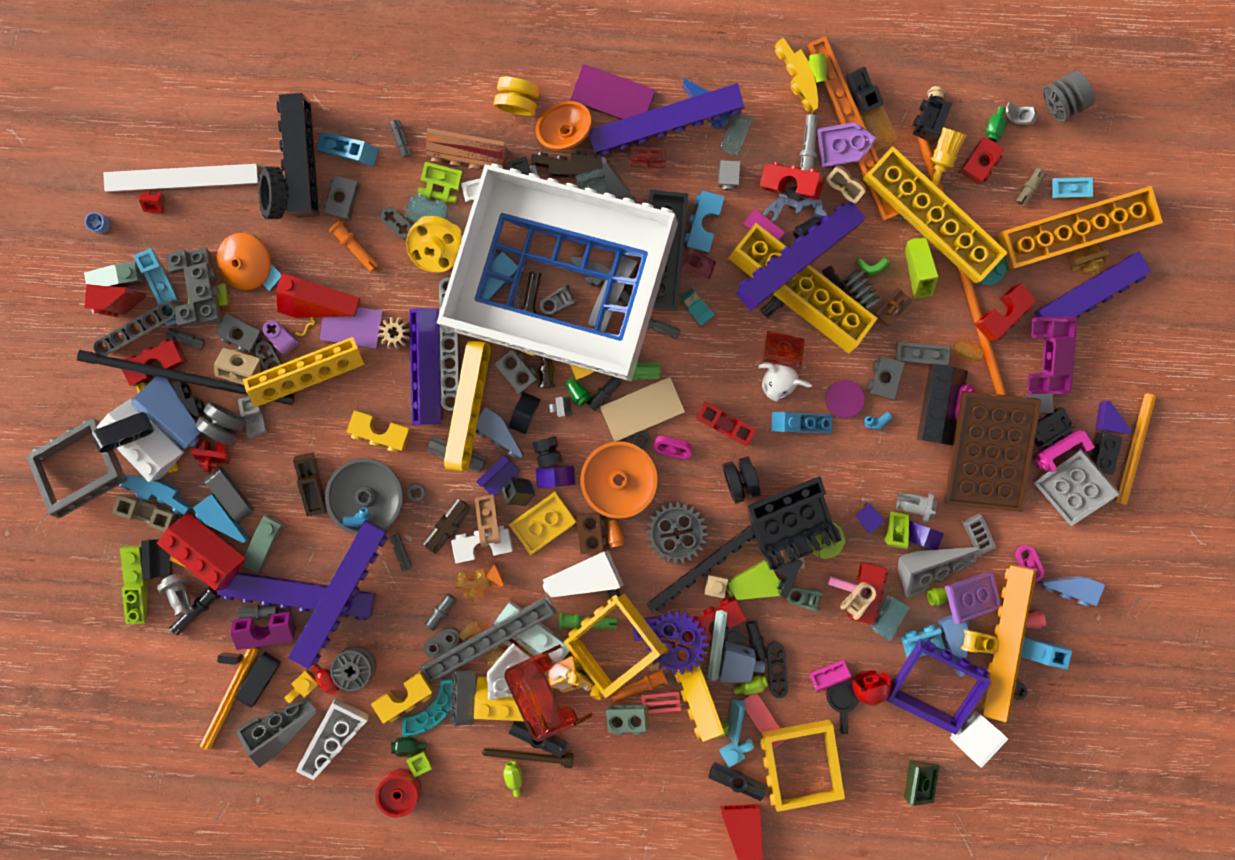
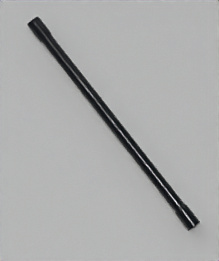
M79 350L77 354V361L99 364L248 395L245 386L238 383L99 355L98 353ZM289 394L273 401L293 406L295 394Z

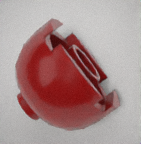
M876 670L857 673L855 675L856 679H852L855 696L858 700L870 706H877L883 703L891 693L890 675L881 671L882 674H876Z

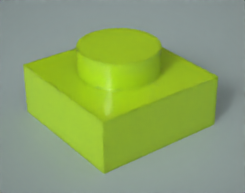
M425 750L406 760L414 777L433 768Z

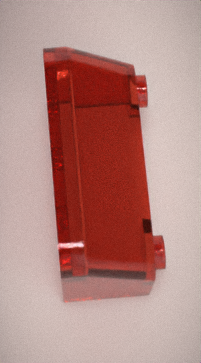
M560 644L506 669L504 673L506 683L530 736L536 741L544 740L573 728L593 716L591 712L578 718L571 707L564 706L560 708L545 672L549 671L552 667L549 653L562 648Z

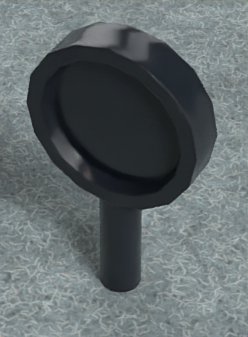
M849 680L828 688L826 692L829 705L832 709L840 712L841 734H848L847 712L853 710L859 702L855 696L852 682Z

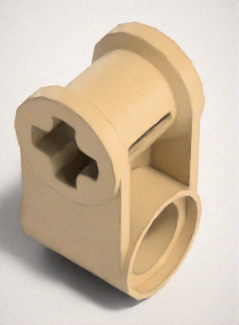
M867 582L858 584L853 592L842 602L840 608L847 610L853 615L855 620L859 619L875 599V589ZM864 588H870L868 596H861Z

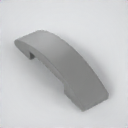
M623 255L616 276L631 278L638 262ZM607 280L601 289L588 322L593 327L600 310L608 283ZM614 283L608 304L617 305L626 284ZM607 310L605 312L601 331L606 332L614 311Z

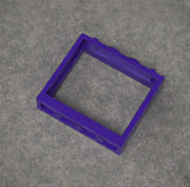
M920 638L891 683V693L887 702L956 735L990 685V672L982 666L978 667L971 664L966 658H959L951 651L943 650L933 642ZM922 652L978 679L954 716L899 690Z

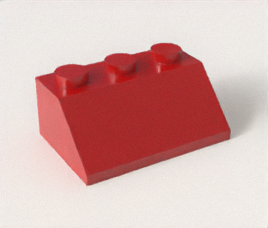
M86 284L84 308L91 309V313L118 317V314H126L146 298V293L128 288Z

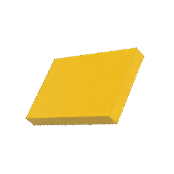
M555 491L508 525L531 556L576 524L577 521Z

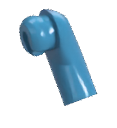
M885 412L880 418L867 416L864 419V425L869 429L881 430L893 417L888 412Z

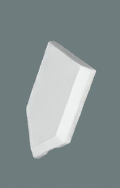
M514 643L487 672L488 700L516 697L541 668Z

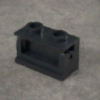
M931 94L927 100L923 99L919 107L921 113L920 116H916L912 124L915 127L912 134L934 143L941 133L952 103L937 97H933L931 100L933 96Z
M1064 407L1056 408L1054 413H1048L1038 419L1034 440L1037 447L1048 448L1055 444L1054 440L1057 438H1064L1072 433L1070 430L1074 429L1075 426H1070L1072 422Z

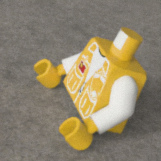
M573 656L548 668L549 677L543 679V686L546 690L554 687L560 692L565 693L583 688L586 691L591 690L590 696L595 699H600L602 696L601 691L596 685H593L589 675Z

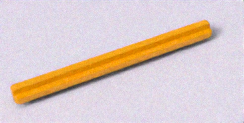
M1145 393L1118 490L1120 493L1116 498V502L1119 504L1127 505L1156 400V396L1153 394Z
M259 648L247 649L200 745L202 749L207 751L211 749L235 701V696L243 685L259 652Z

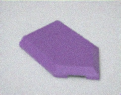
M856 122L817 129L822 168L861 161L877 138Z

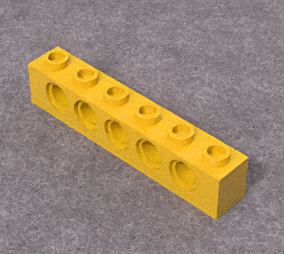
M351 337L245 378L243 382L254 407H258L365 364L354 338Z

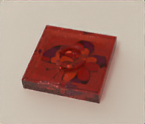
M767 331L763 361L801 369L805 339Z

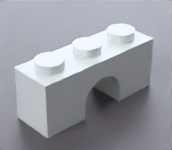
M504 525L498 526L501 543H489L493 556L514 550L509 528H504ZM474 531V535L467 536L466 533L455 535L456 539L451 540L455 563L475 560V547L480 543L479 531ZM492 532L486 533V536L493 535Z

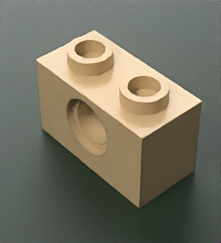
M223 348L214 363L215 377L244 385L243 379L256 375L261 371L259 358L239 353L232 349Z

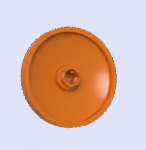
M622 441L606 443L595 449L588 456L582 467L580 477L582 493L588 504L604 516L617 519L634 516L644 510L655 495L657 489L655 465L643 449L632 443Z

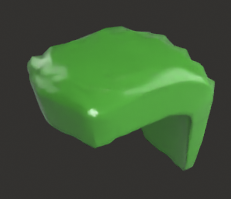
M885 257L874 266H869L860 258L856 260L861 270H865L864 274L869 277L881 274L890 265V261Z

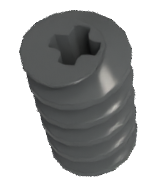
M857 269L841 280L849 281L845 287H852L849 293L857 294L853 299L855 301L860 300L859 304L867 309L879 302L881 297H874L877 290L870 291L873 284H866L869 277L862 278L865 270L858 271Z

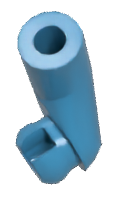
M360 508L354 517L343 516V526H362L364 521H367L370 517L368 508Z

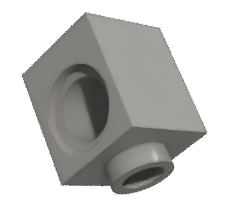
M720 161L718 187H722V190L732 191L738 187L740 161Z

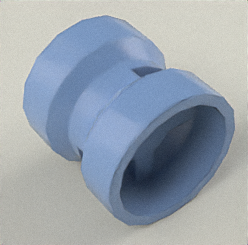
M92 212L85 217V226L90 231L105 234L111 227L109 218L99 213Z

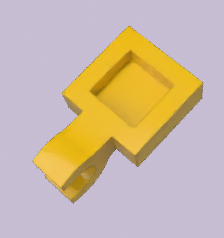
M308 670L304 671L291 683L294 689L284 699L290 703L299 694L304 698L318 686L316 679Z

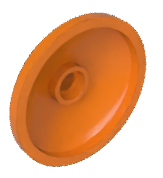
M559 102L542 113L536 124V136L539 142L549 150L564 151L571 149L588 136L592 127L591 114L579 102Z
M236 233L228 236L221 243L217 252V267L220 275L228 285L238 290L248 291L260 287L267 280L271 270V258L267 247L258 237L249 233Z

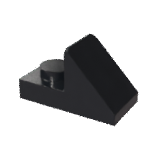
M796 559L773 569L785 576L784 579H780L777 585L778 593L781 596L788 597L803 564L801 560Z

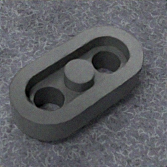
M450 627L431 637L424 645L425 653L429 657L434 658L455 647L460 641L459 631ZM447 635H451L453 641H448ZM435 645L437 647V650L432 651L430 649V646Z

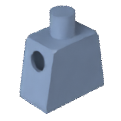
M725 641L719 674L721 683L751 682L753 672L764 673L765 661L756 660L754 649Z

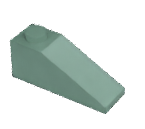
M135 261L115 264L84 273L86 284L123 287L145 283L144 273H141Z
M270 514L263 516L245 554L247 560L243 566L259 574L286 525L285 522Z

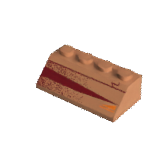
M427 128L426 156L431 159V162L442 164V161L450 162L449 165L454 167L467 165L469 169L477 171L480 168L484 169L485 164L490 166L498 164L503 169L505 168L508 151L505 142Z

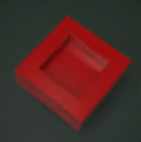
M147 190L145 194H140L139 202L143 212L163 214V197L160 191L157 192V195H152L150 190Z

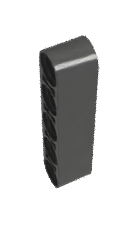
M173 299L167 300L98 339L93 345L95 353L106 356L176 316L174 307L180 306V303ZM167 305L172 308V314L167 311ZM150 315L156 317V323L151 320ZM135 324L140 327V332L135 329ZM119 333L124 336V341L119 338ZM103 342L108 345V350L104 348Z

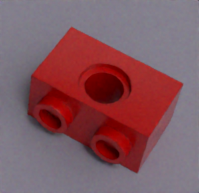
M983 137L959 173L977 185L982 181L986 182L992 174L990 170L993 165L997 166L1003 158L1001 153L1004 149L987 137ZM980 157L986 160V166L980 164Z

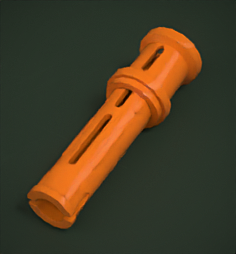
M342 220L337 221L329 229L328 232L330 234L333 233L339 239L341 246H346L369 272L378 267L379 264L354 239V233L349 232L344 227Z
M662 668L651 675L646 674L643 679L617 689L611 696H613L614 703H617L645 690L653 691L655 687L662 684L667 685L669 682Z

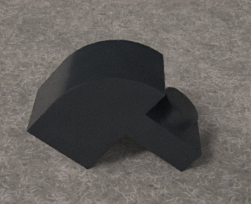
M863 66L846 74L852 90L850 92L851 96L861 111L868 112L884 104L878 87L871 83L866 67Z

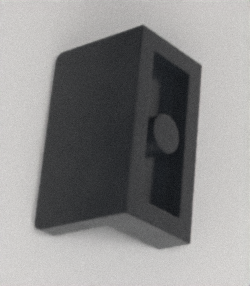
M159 539L141 541L142 579L172 575L171 561L169 560L171 555L156 544Z

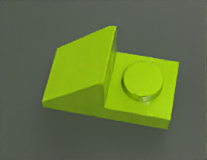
M890 511L888 515V532L884 537V541L889 546L907 549L909 515Z

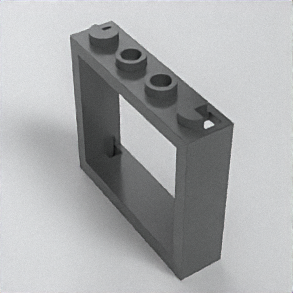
M94 418L87 419L81 425L67 430L65 434L51 439L49 443L35 448L26 455L49 515L62 518L127 481L113 449L102 453L109 473L58 502L56 500L41 461L91 434L94 430L98 429L97 426L100 424V421Z

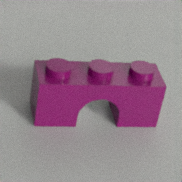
M283 612L271 614L268 627L257 626L252 617L233 620L230 634L236 650L293 642L296 627L291 613Z

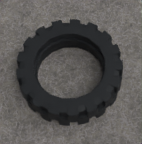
M263 167L259 174L258 199L260 211H262L261 214L264 219H281L285 212L286 184L284 183L285 178L280 167Z

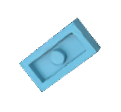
M1093 177L1052 179V199L1093 197Z

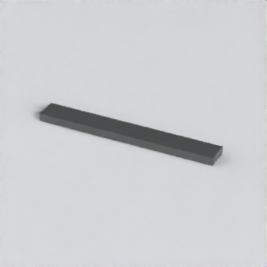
M546 595L421 665L420 670L430 684L555 615L557 611Z

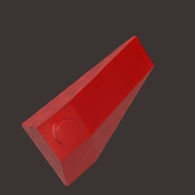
M284 273L281 274L276 290L277 312L294 318L355 317L360 301L358 297Z

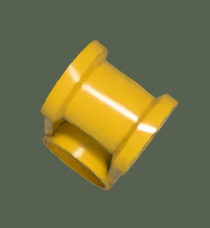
M964 630L965 639L964 645L961 646L962 650L976 653H994L998 647L996 637L976 631Z

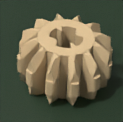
M390 317V323L384 320L383 323L386 327L379 326V329L384 332L379 333L378 337H385L381 343L386 344L388 342L387 348L389 349L393 347V344L395 349H399V343L405 347L406 343L403 340H410V337L406 336V333H410V329H405L408 323H402V318L398 317L396 322L394 317ZM395 328H397L396 331L399 333V335L394 336L395 338H393L391 331H395Z

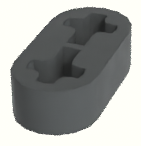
M385 208L381 212L383 223L398 237L407 239V235L412 228L411 224L395 209ZM394 213L393 217L397 221L395 223H393L391 220L386 221V214ZM399 224H401L403 227L408 226L407 234H400L401 229L398 227Z

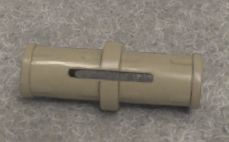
M1035 168L1028 182H1025L1023 191L1018 199H1016L1018 204L1023 201L1021 206L1027 207L1033 194L1038 192V186L1047 174L1044 170L1040 173L1042 169Z

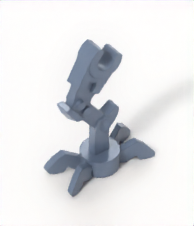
M782 193L779 194L780 198L773 201L763 212V216L768 212H772L774 216L771 222H774L784 205L796 208L795 214H798L803 207L812 205L815 209L813 214L815 217L823 219L826 216V212L822 210L821 197L819 201L806 199L798 202Z

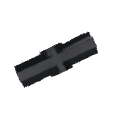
M514 721L508 733L529 743L533 748H540L559 758L563 755L568 743L546 732L543 728L535 727L524 721ZM540 734L543 740L537 742L533 739V736Z
M714 762L711 766L708 778L730 787L734 792H741L759 801L764 798L768 787L766 784L744 775L741 771H735L717 762ZM736 778L743 779L739 785L733 784V781Z

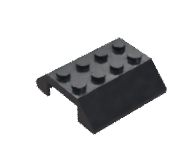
M820 476L747 506L749 521L759 549L770 571L778 568L777 561L780 566L785 565L784 558L780 553L783 549L786 550L789 559L794 561L796 560L795 554L799 559L814 553L813 547L815 551L820 550V544L815 537L819 534L827 547L832 545L831 541L833 544L842 541L838 528L832 522L824 498L826 491Z

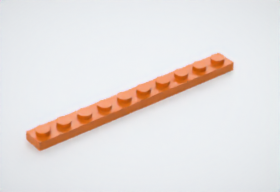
M826 36L809 43L807 47L811 55L825 53V57H827V80L822 82L841 125L856 122L866 130ZM873 145L862 160L857 162L863 177L879 161ZM867 184L882 221L899 215L887 201Z

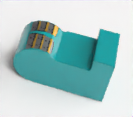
M693 289L680 297L682 303L700 327L714 317V313Z

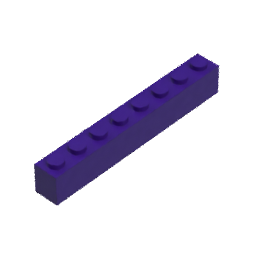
M736 83L593 128L589 134L594 152L605 156L611 154V150L619 148V150L628 149L632 143L637 142V145L649 142V138L656 137V139L666 137L667 133L671 131L679 133L685 131V127L693 125V128L704 125V121L710 119L714 122L723 119V115L729 113L731 116L742 113L741 110L745 109L739 85Z
M850 201L846 205L840 204L834 210L836 213L826 215L821 220L822 224L812 226L807 231L808 235L804 236L802 234L794 241V246L790 247L788 245L780 252L782 254L780 257L774 256L766 263L768 265L766 268L760 267L753 273L754 277L752 279L746 278L738 285L740 289L736 292V295L750 311L759 306L866 219L853 202Z
M369 520L364 521L288 657L289 659L307 669L318 664L322 657L319 655L322 648H327L331 641L329 638L331 632H335L341 623L338 621L341 614L345 615L350 607L348 604L350 598H355L360 589L357 587L360 580L364 581L367 577L369 564H374L379 555L376 553L378 548L385 545L388 539L386 536L387 530Z
M237 572L225 590H217V595H222L223 599L227 600L242 598L241 601L253 603V600L261 601L260 604L272 606V603L280 604L279 607L286 609L294 606L299 607L298 610L308 612L310 609L315 610L328 585ZM359 590L355 598H350L348 602L350 607L346 614H341L340 617L352 615L355 616V619L367 620V618L373 616L376 593Z

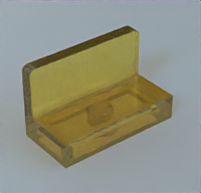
M883 105L861 116L866 130L877 138L873 144L876 152L894 144L898 140Z

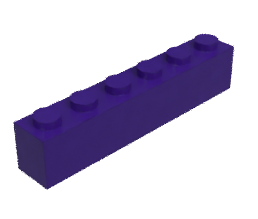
M1140 252L1133 253L1034 311L1036 317L1073 316L1078 319L1080 318L1079 314L1083 311L1088 313L1097 308L1095 304L1100 301L1105 303L1112 299V294L1117 291L1122 293L1129 289V284L1134 281L1137 284L1146 279L1145 275L1150 273L1151 270Z
M435 308L409 309L412 425L441 424L443 417L440 390L439 324H437L439 309Z

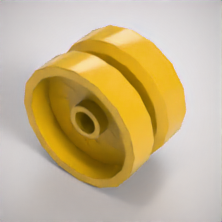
M500 77L497 85L500 94L495 95L494 107L514 115L534 116L537 104L533 100L539 98L540 86L519 78Z

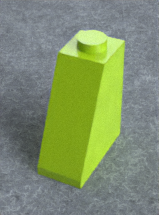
M913 238L907 241L905 254L915 300L934 295L938 274L927 239Z
M765 560L730 578L726 587L730 597L735 596L737 600L781 596L778 593L779 589H777L779 579L773 570L770 571Z

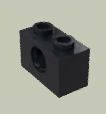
M1096 432L1093 442L1095 448L1091 450L1090 459L1104 474L1114 475L1123 437Z

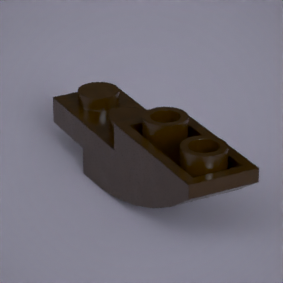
M537 152V154H532L531 164L549 168V176L564 178L582 177L603 171L601 157L604 156L595 155V158L588 157L587 153L576 152V154L571 153L570 161H568L563 156L552 158L548 157L547 153Z

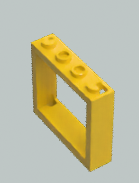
M625 593L619 597L615 595L607 601L608 606L598 608L594 612L595 616L592 619L588 617L580 623L582 627L580 629L574 628L568 634L570 637L564 641L565 645L605 698L667 651V648ZM619 606L652 649V652L612 683L579 638Z
M829 719L762 732L763 739H760V745L766 754V757H763L765 769H768L769 775L766 776L768 787H771L772 790L769 798L771 806L774 805L777 812L845 799L834 727ZM824 732L833 790L781 800L772 742Z

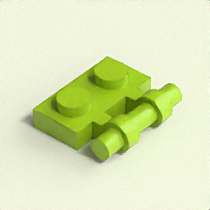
M425 162L420 180L426 182L427 187H419L418 194L425 196L427 199L435 198L446 204L448 202L455 204L457 196L450 195L451 189L459 191L463 171ZM434 185L444 187L443 193L433 190Z

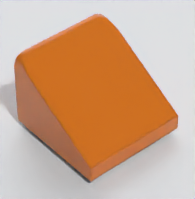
M495 563L487 574V578L502 587L505 581L497 563Z

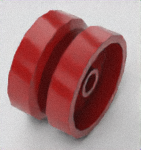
M395 769L387 773L377 787L375 794L376 804L380 811L394 818L404 817L412 812L421 795L422 789L419 779L414 777L410 770Z

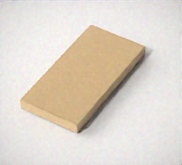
M670 377L600 406L614 442L685 412Z

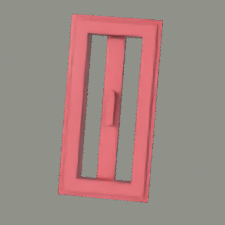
M679 690L641 694L642 704H647L648 706L677 705L648 708V714L681 711ZM676 696V699L649 702H646L645 700L649 698Z

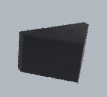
M523 392L513 411L508 427L526 434L541 399Z

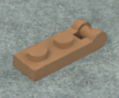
M494 495L475 498L481 547L488 546L489 543H501ZM492 532L493 535L486 536V533Z

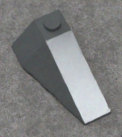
M309 698L286 706L284 710L277 713L272 711L267 717L252 719L236 730V733L248 756L260 768L273 759L317 711Z

